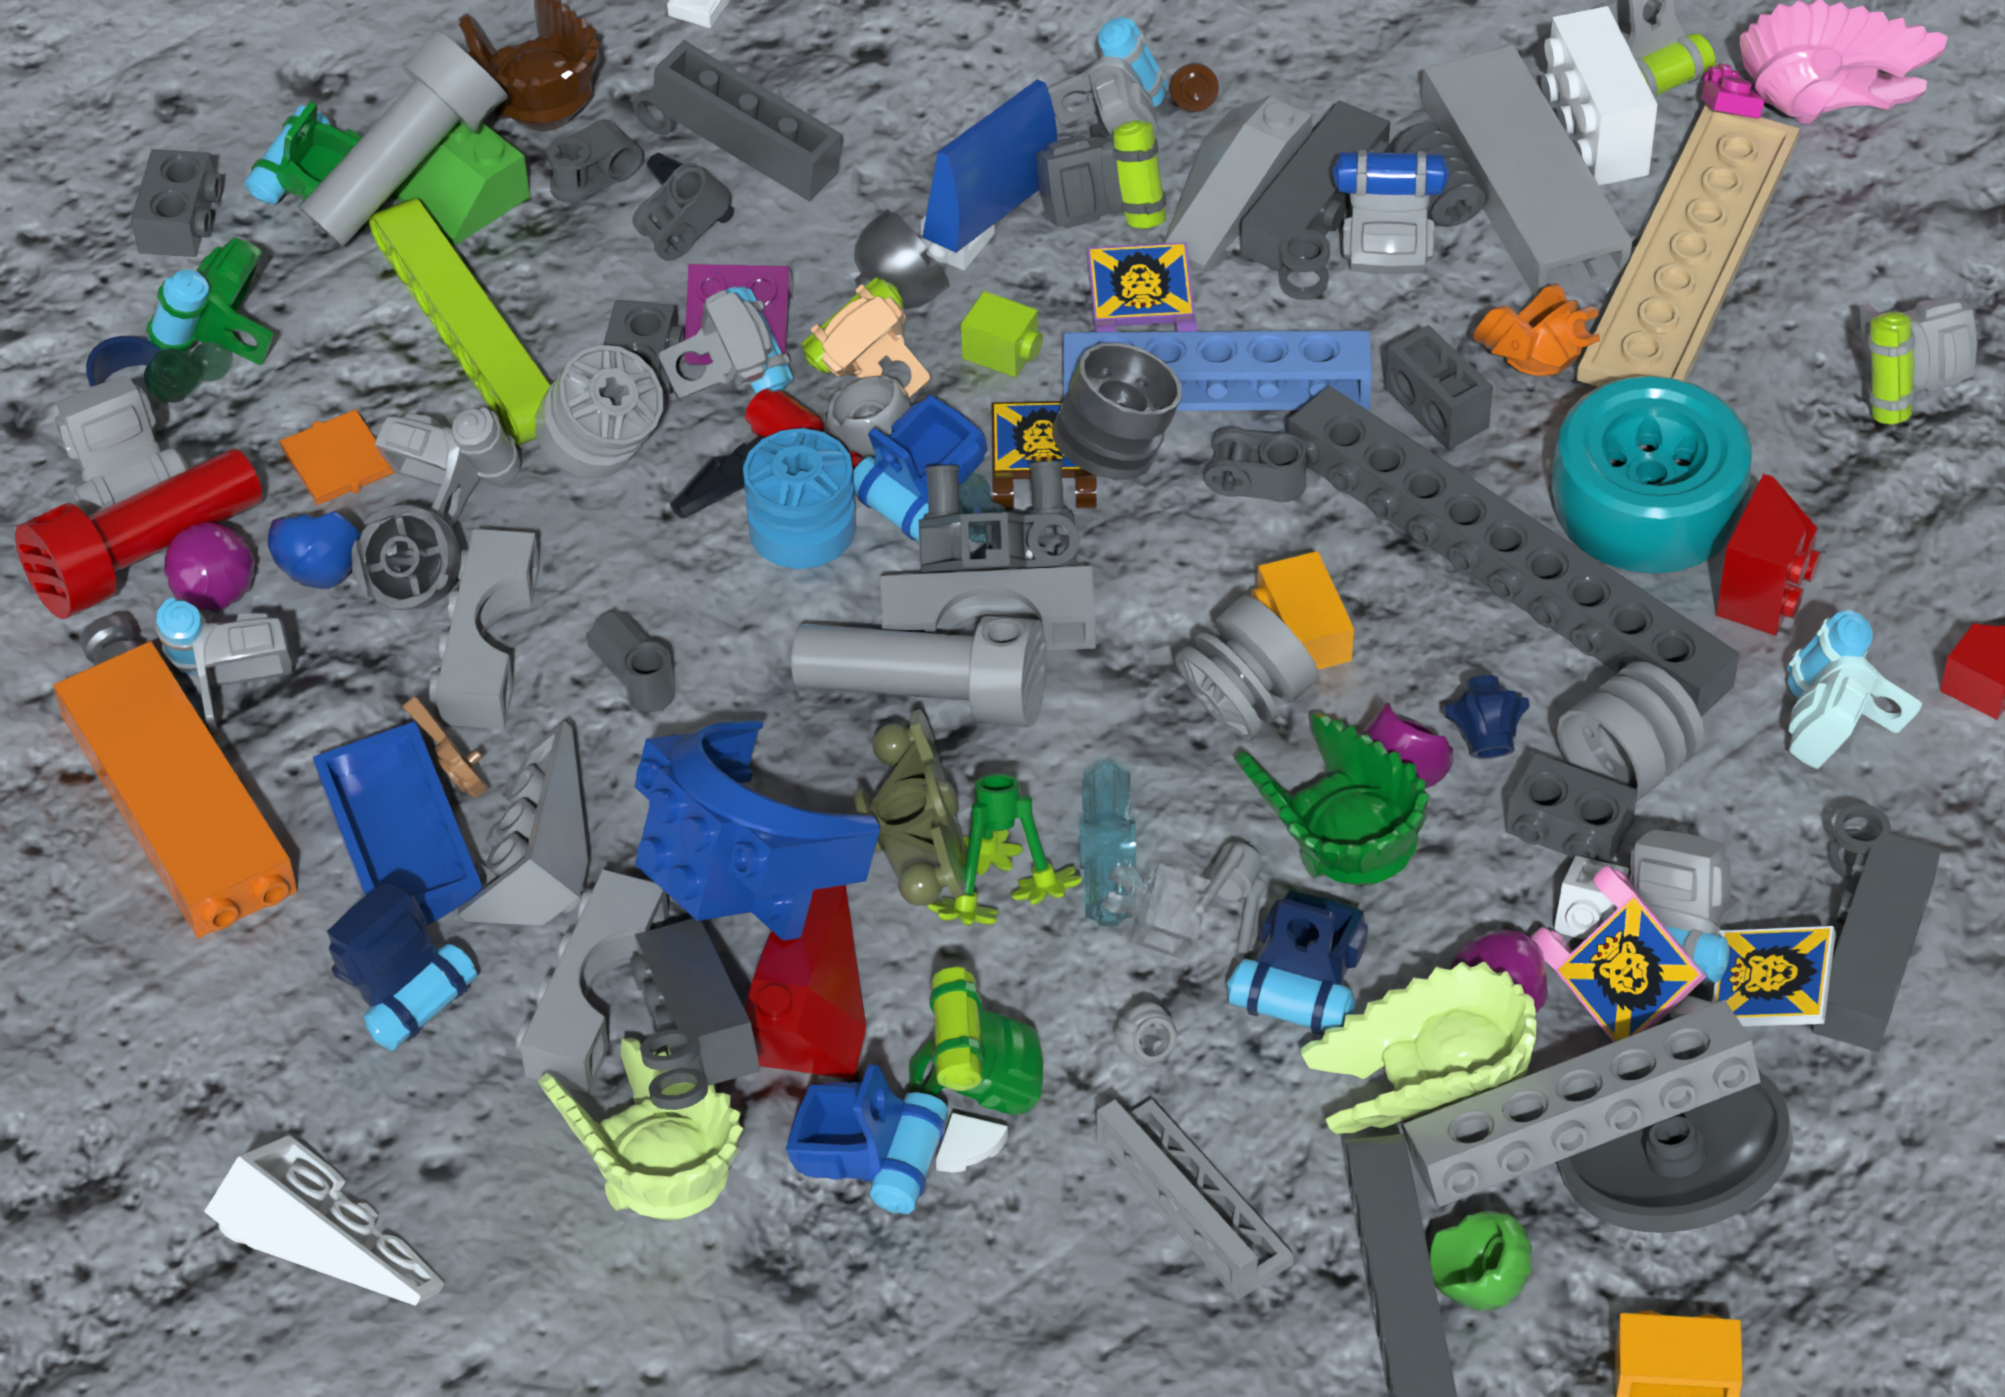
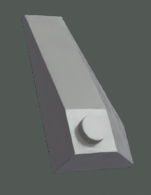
M1272 95L1229 111L1202 140L1164 243L1186 242L1189 266L1205 273L1242 232V220L1311 136L1312 114Z
M565 721L531 746L522 761L506 795V799L513 805L505 812L500 822L491 827L485 839L493 845L485 865L480 862L474 865L483 889L459 906L457 916L465 922L544 926L559 913L567 914L571 912L582 899L585 892L583 883L588 865L573 730L572 726Z

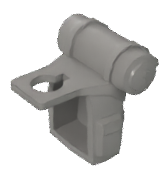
M123 376L92 386L58 402L60 414L55 418L62 440V446L70 459H77L82 472L83 482L74 487V503L86 516L189 469L181 454L172 447L160 450L151 430L156 422L149 400L142 388L135 386L127 377Z
M485 407L479 410L468 409L459 413L453 421L452 428L442 427L436 419L425 415L406 414L403 418L388 416L375 442V446L382 458L396 473L441 486L430 511L441 517L452 529L467 497L479 479L491 484H505L512 481L520 471L521 461L514 439L504 433L498 415ZM452 494V500L449 511L444 517V510L449 496Z

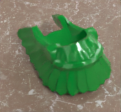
M1324 713L1312 714V731L1326 765L1327 776L1315 785L1297 792L1295 796L1288 794L1250 754L1242 750L1234 757L1265 801L1280 817L1290 835L1298 842L1303 850L1301 853L1302 862L1307 872L1313 878L1327 876L1336 882L1349 885H1374L1402 871L1414 855L1419 840L1418 833L1427 817L1425 810L1430 796L1424 790L1426 781L1416 777L1415 764L1402 763L1400 753H1388L1381 741L1373 742L1368 733L1358 736L1354 725L1347 728L1341 719L1331 720Z

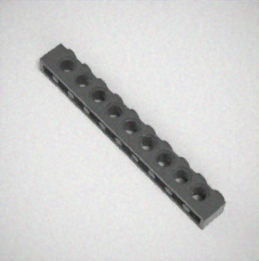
M1330 385L1289 419L1288 434L1295 435L1305 445L1306 468L1311 469L1331 482L1339 492L1349 494L1370 508L1380 519L1388 520L1411 535L1419 545L1429 547L1450 561L1460 572L1471 575L1491 588L1499 598L1512 602L1533 616L1543 627L1551 628L1575 644L1582 653L1595 657L1617 673L1632 661L1648 662L1663 669L1684 688L1694 701L1701 717L1734 687L1740 652Z

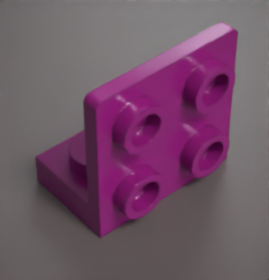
M688 264L685 340L695 336L700 330L703 304L707 298L731 287L745 286L746 289L751 288L757 301H762L764 305L762 313L781 353L786 354L788 298H793V276L789 266ZM689 352L684 355L685 362L688 365H708L712 363L708 354L700 357L695 353Z

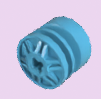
M799 428L779 431L763 438L749 451L743 466L747 521L750 542L760 556L777 566L794 569L820 567L837 559L851 545L856 532L853 469L850 454L841 442L824 432Z

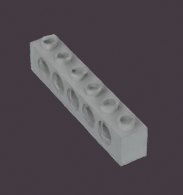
M1722 1000L1419 1117L1403 1125L1414 1166L1439 1208L1761 1082L1752 1039L1727 1002Z

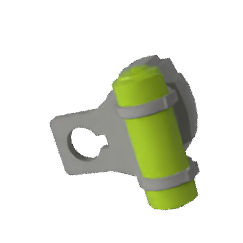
M1609 0L1595 7H1609L1654 98L1686 82L1692 84L1699 81V78L1705 74L1709 66L1715 67L1716 58L1710 43L1698 33L1685 34L1676 17L1674 0H1662V3L1658 0Z
M1951 295L1918 302L1914 309L1902 313L1890 311L1879 314L1870 304L1861 305V347L1871 359L1872 387L1868 390L1874 420L1879 423L1892 425L1904 422L1912 415L1913 401L1916 399V393L1924 389L1933 391L1938 388L1949 387L1973 376L1977 354L1976 327L1973 309L1964 299H1957Z

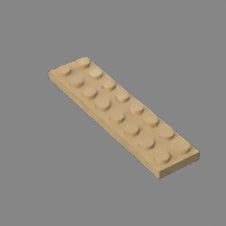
M1705 104L1594 333L1600 335V341L1587 347L1578 366L1577 381L1599 387L1621 378L1649 375L1671 377L1687 382L1795 150L1800 128L1761 117L1758 119L1716 111L1708 104Z

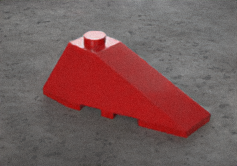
M845 885L813 890L801 938L783 941L773 931L769 935L752 979L745 1005V1011L752 1026L759 1066L851 1080L856 1079L867 1031Z

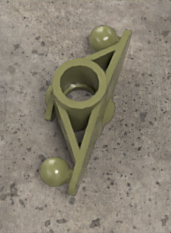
M917 710L910 713V728L899 724H888L877 731L872 745L875 756L883 764L896 767L873 801L864 788L854 792L857 815H872L880 826L874 853L878 854L884 851L899 881L898 887L901 896L909 904L926 906L938 899L944 887L949 888L954 898L965 895V864L968 849L963 841L956 813L959 810L957 795L951 784L946 782L929 724L923 712Z

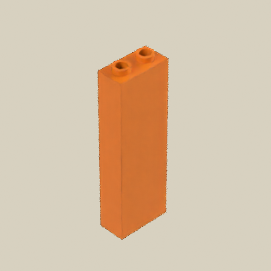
M152 641L53 684L63 721L197 939L213 931L225 929L235 921L262 908L274 906L284 898L297 893L290 858Z

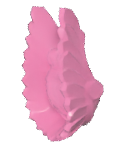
M1797 0L1792 6L1779 3L1771 14L1761 13L1757 23H1751L1749 29L1743 31L1740 35V52L1744 67L1756 82L1755 90L1765 102L1787 116L1795 118L1800 124H1811L1822 113L1839 108L1872 106L1889 110L1895 104L1909 103L1922 97L1926 92L1927 81L1917 77L1904 76L1906 73L1943 55L1948 36L1939 32L1927 33L1924 26L1921 25L1907 27L1904 17L1888 20L1884 12H1869L1864 6L1849 9L1841 1L1829 6L1823 0H1815L1809 4ZM1879 69L1887 72L1888 74H1882L1881 72H1879Z

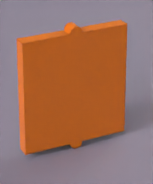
M356 409L323 423L316 421L312 424L313 427L279 441L280 448L317 505L348 492L358 493L361 491V487L394 474V470L382 458L376 448V439Z

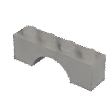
M473 529L468 550H460L461 566L458 572V579L461 583L459 590L452 589L450 592L448 615L449 620L452 622L450 630H442L440 635L439 658L442 666L440 671L432 672L429 695L431 703H438L442 725L505 730L514 690L509 654L492 647L483 637L492 624L501 617L532 606L540 569L535 533Z
M1060 566L1056 568L1034 569L1010 568L992 571H955L928 574L905 573L880 576L882 630L952 635L962 627L980 622L982 617L986 616L1040 620L1044 627L1046 651L1096 649V613L1092 566Z
M604 869L594 889L588 888L584 892L579 906L578 923L573 932L567 931L564 934L558 951L559 963L553 975H546L542 980L537 997L538 1007L532 1020L525 1019L523 1021L516 1041V1050L522 1054L525 1077L539 1080L548 1073L556 1078L563 1087L588 1094L609 1051L605 1016L587 1002V994L594 983L605 973L616 967L629 964L630 958L639 956L634 934L664 927L669 920L666 892L656 883Z

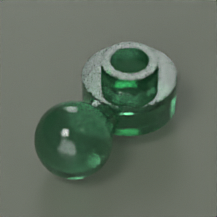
M204 342L198 345L193 350L191 357L177 349H163L157 352L146 366L144 381L149 391L158 399L169 403L181 402L190 395L199 379L212 382L223 378L230 369V355L221 344L216 342ZM165 377L169 378L173 383L166 380Z

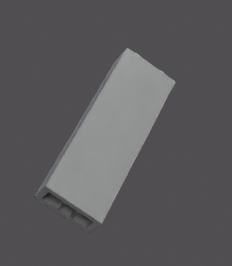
M1514 45L1424 68L1421 104L1432 123L1437 124L1441 131L1452 135L1456 146L1463 155V159L1466 160L1471 173L1474 174L1478 186L1482 188L1486 196L1483 206L1484 212L1533 296L1536 298L1545 287L1555 283L1559 284L1564 289V292H1569L1622 277L1630 261L1632 239Z

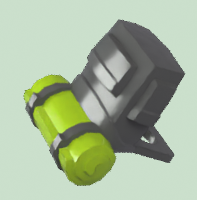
M1142 120L1127 121L1116 126L1113 129V135L1100 123L1091 125L1093 134L1091 138H1085L1082 134L1072 135L1070 138L1048 143L1046 149L1036 152L1038 184L1045 213L1057 227H1075L1097 221L1102 215L1123 211L1127 224L1133 228H1152L1161 225L1166 220L1164 207L1166 205V197L1162 189L1157 154L1159 148L1157 138L1154 137L1152 123Z

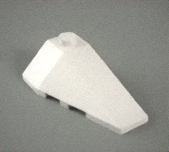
M290 1135L240 1155L204 1211L219 1223L218 1226L221 1232L235 1242L246 1244L254 1249L415 1306L439 1294L445 1285L402 1239L387 1234L383 1235L375 1227L374 1223L378 1214L367 1203H358V1205L352 1203L340 1191L346 1181L331 1166Z

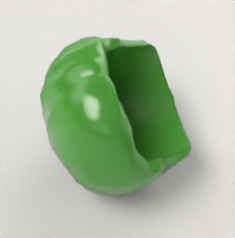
M1483 1211L1473 1215H1466L1458 1226L1437 1231L1429 1251L1435 1287L1443 1295L1475 1311L1497 1310L1512 1302L1514 1297L1522 1292L1532 1272L1530 1264L1532 1245L1528 1240L1527 1232L1515 1218L1498 1211Z

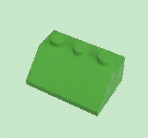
M458 122L391 196L400 203L414 197L418 198L449 243L456 246L530 198L525 157L483 122L476 133H472Z

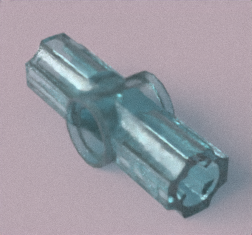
M1103 764L1097 765L1091 772L1084 773V820H1080L1081 869H1085V918L1096 921L1099 926H1119L1123 920L1133 917L1134 880H1132V869H1136V821L1131 820L1130 773L1122 771L1117 765Z

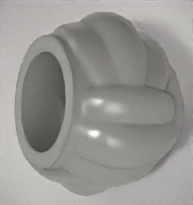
M1145 1002L1130 1008L1126 1012L1124 1017L1119 1020V1025L1114 1031V1037L1118 1043L1119 1050L1126 1055L1129 1061L1140 1067H1149L1162 1061L1171 1052L1177 1038V1030L1173 1019L1166 1014L1163 1008L1155 1003Z

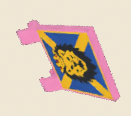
M1606 865L1594 876L1593 882L1618 908L1573 952L1559 933L1549 931L1545 927L1539 928L1531 936V939L1543 951L1544 960L1557 972L1610 1039L1616 1042L1654 1027L1707 976L1639 896L1628 877L1623 872L1617 869L1614 870Z

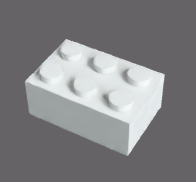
M1605 6L1552 17L1551 36L1545 40L1544 44L1548 62L1547 74H1543L1541 77V87L1545 98L1549 103H1553L1559 121L1598 185L1648 176L1658 104L1609 7Z

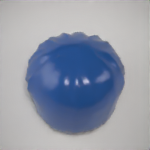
M335 511L315 519L305 514L295 518H285L283 516L272 520L268 531V548L275 564L293 581L299 582L300 585L306 587L330 589L340 584L348 576L352 568L351 550L355 539L360 540L361 534L346 518Z

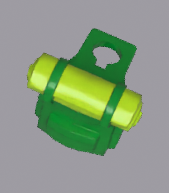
M946 968L934 974L931 981L932 993L929 997V1005L934 1014L935 1036L909 1063L910 1093L919 1092L936 1096L943 1088H948L977 1100L980 1106L990 1110L994 1109L1015 1116L1017 1114L1024 1115L1030 1111L1041 1098L1043 1083V1056L1036 1029L1010 1017L984 1010L982 1008L981 996L977 990L976 980L972 973L966 971L965 968ZM932 1059L934 1068L928 1083L923 1086V1075L927 1064Z

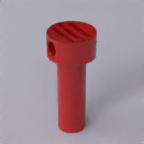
M234 448L89 516H86L79 507L69 502L17 525L15 532L16 549L23 570L35 593L46 608L62 620L113 597L117 588L115 572L168 548L171 540L180 531L185 530L191 525H198L203 522L219 524L259 505L262 501V489L249 460L241 451Z

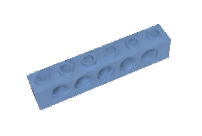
M1369 331L1064 333V398L1069 392V384L1078 362L1088 348L1100 343H1123L1139 347L1159 357L1173 369L1182 388V398L1176 411L1300 410L1329 385L1366 410H1370L1372 365Z

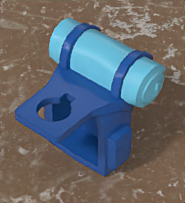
M931 395L922 402H916L900 419L895 421L891 426L892 434L889 438L876 428H873L868 433V436L876 454L875 458L873 456L866 457L853 470L854 495L858 497V500L900 528L902 533L911 540H917L918 542V521L924 520L923 515L929 514L927 473H925V468L931 466H959L958 485H961L985 459L984 455L988 451L986 439L982 431L958 411Z
M869 1064L862 1083L827 1082L824 1085L809 1086L795 1116L786 1151L797 1172L803 1173L804 1176L829 1178L831 1180L853 1178L872 1182L870 1198L877 1206L893 1213L910 1214L915 1209L919 1197L924 1193L926 1176L938 1143L945 1134L948 1107L941 1099L919 1092L907 1093L903 1100L899 1099L892 1093L879 1065Z

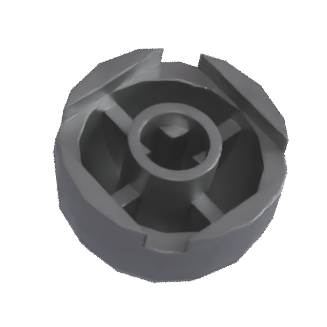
M885 209L861 231L854 249V260L861 273L854 279L858 287L861 284L865 287L876 277L891 282L898 288L903 300V309L906 310L925 305L950 287L949 281L938 262L929 268L928 265L931 262L925 253L928 248L910 226L894 211L890 213L889 209Z
M408 504L387 506L370 515L364 524L367 526L362 531L360 540L355 539L351 550L352 571L360 589L368 597L374 598L379 604L394 610L422 609L443 599L455 584L461 566L460 545L453 529L434 512Z

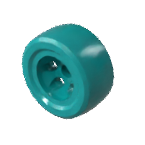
M1646 375L1621 378L1600 385L1582 396L1568 411L1556 440L1552 467V494L1558 521L1568 537L1584 552L1613 567L1630 572L1657 574L1681 571L1702 564L1718 554L1727 545L1747 506L1752 466V449L1747 429L1734 409L1720 397L1693 383L1671 377ZM1647 444L1652 445L1657 450L1645 452L1639 447ZM1678 459H1686L1690 461L1691 464L1690 466L1684 467L1679 466L1674 461ZM1610 460H1620L1624 465L1614 467Z

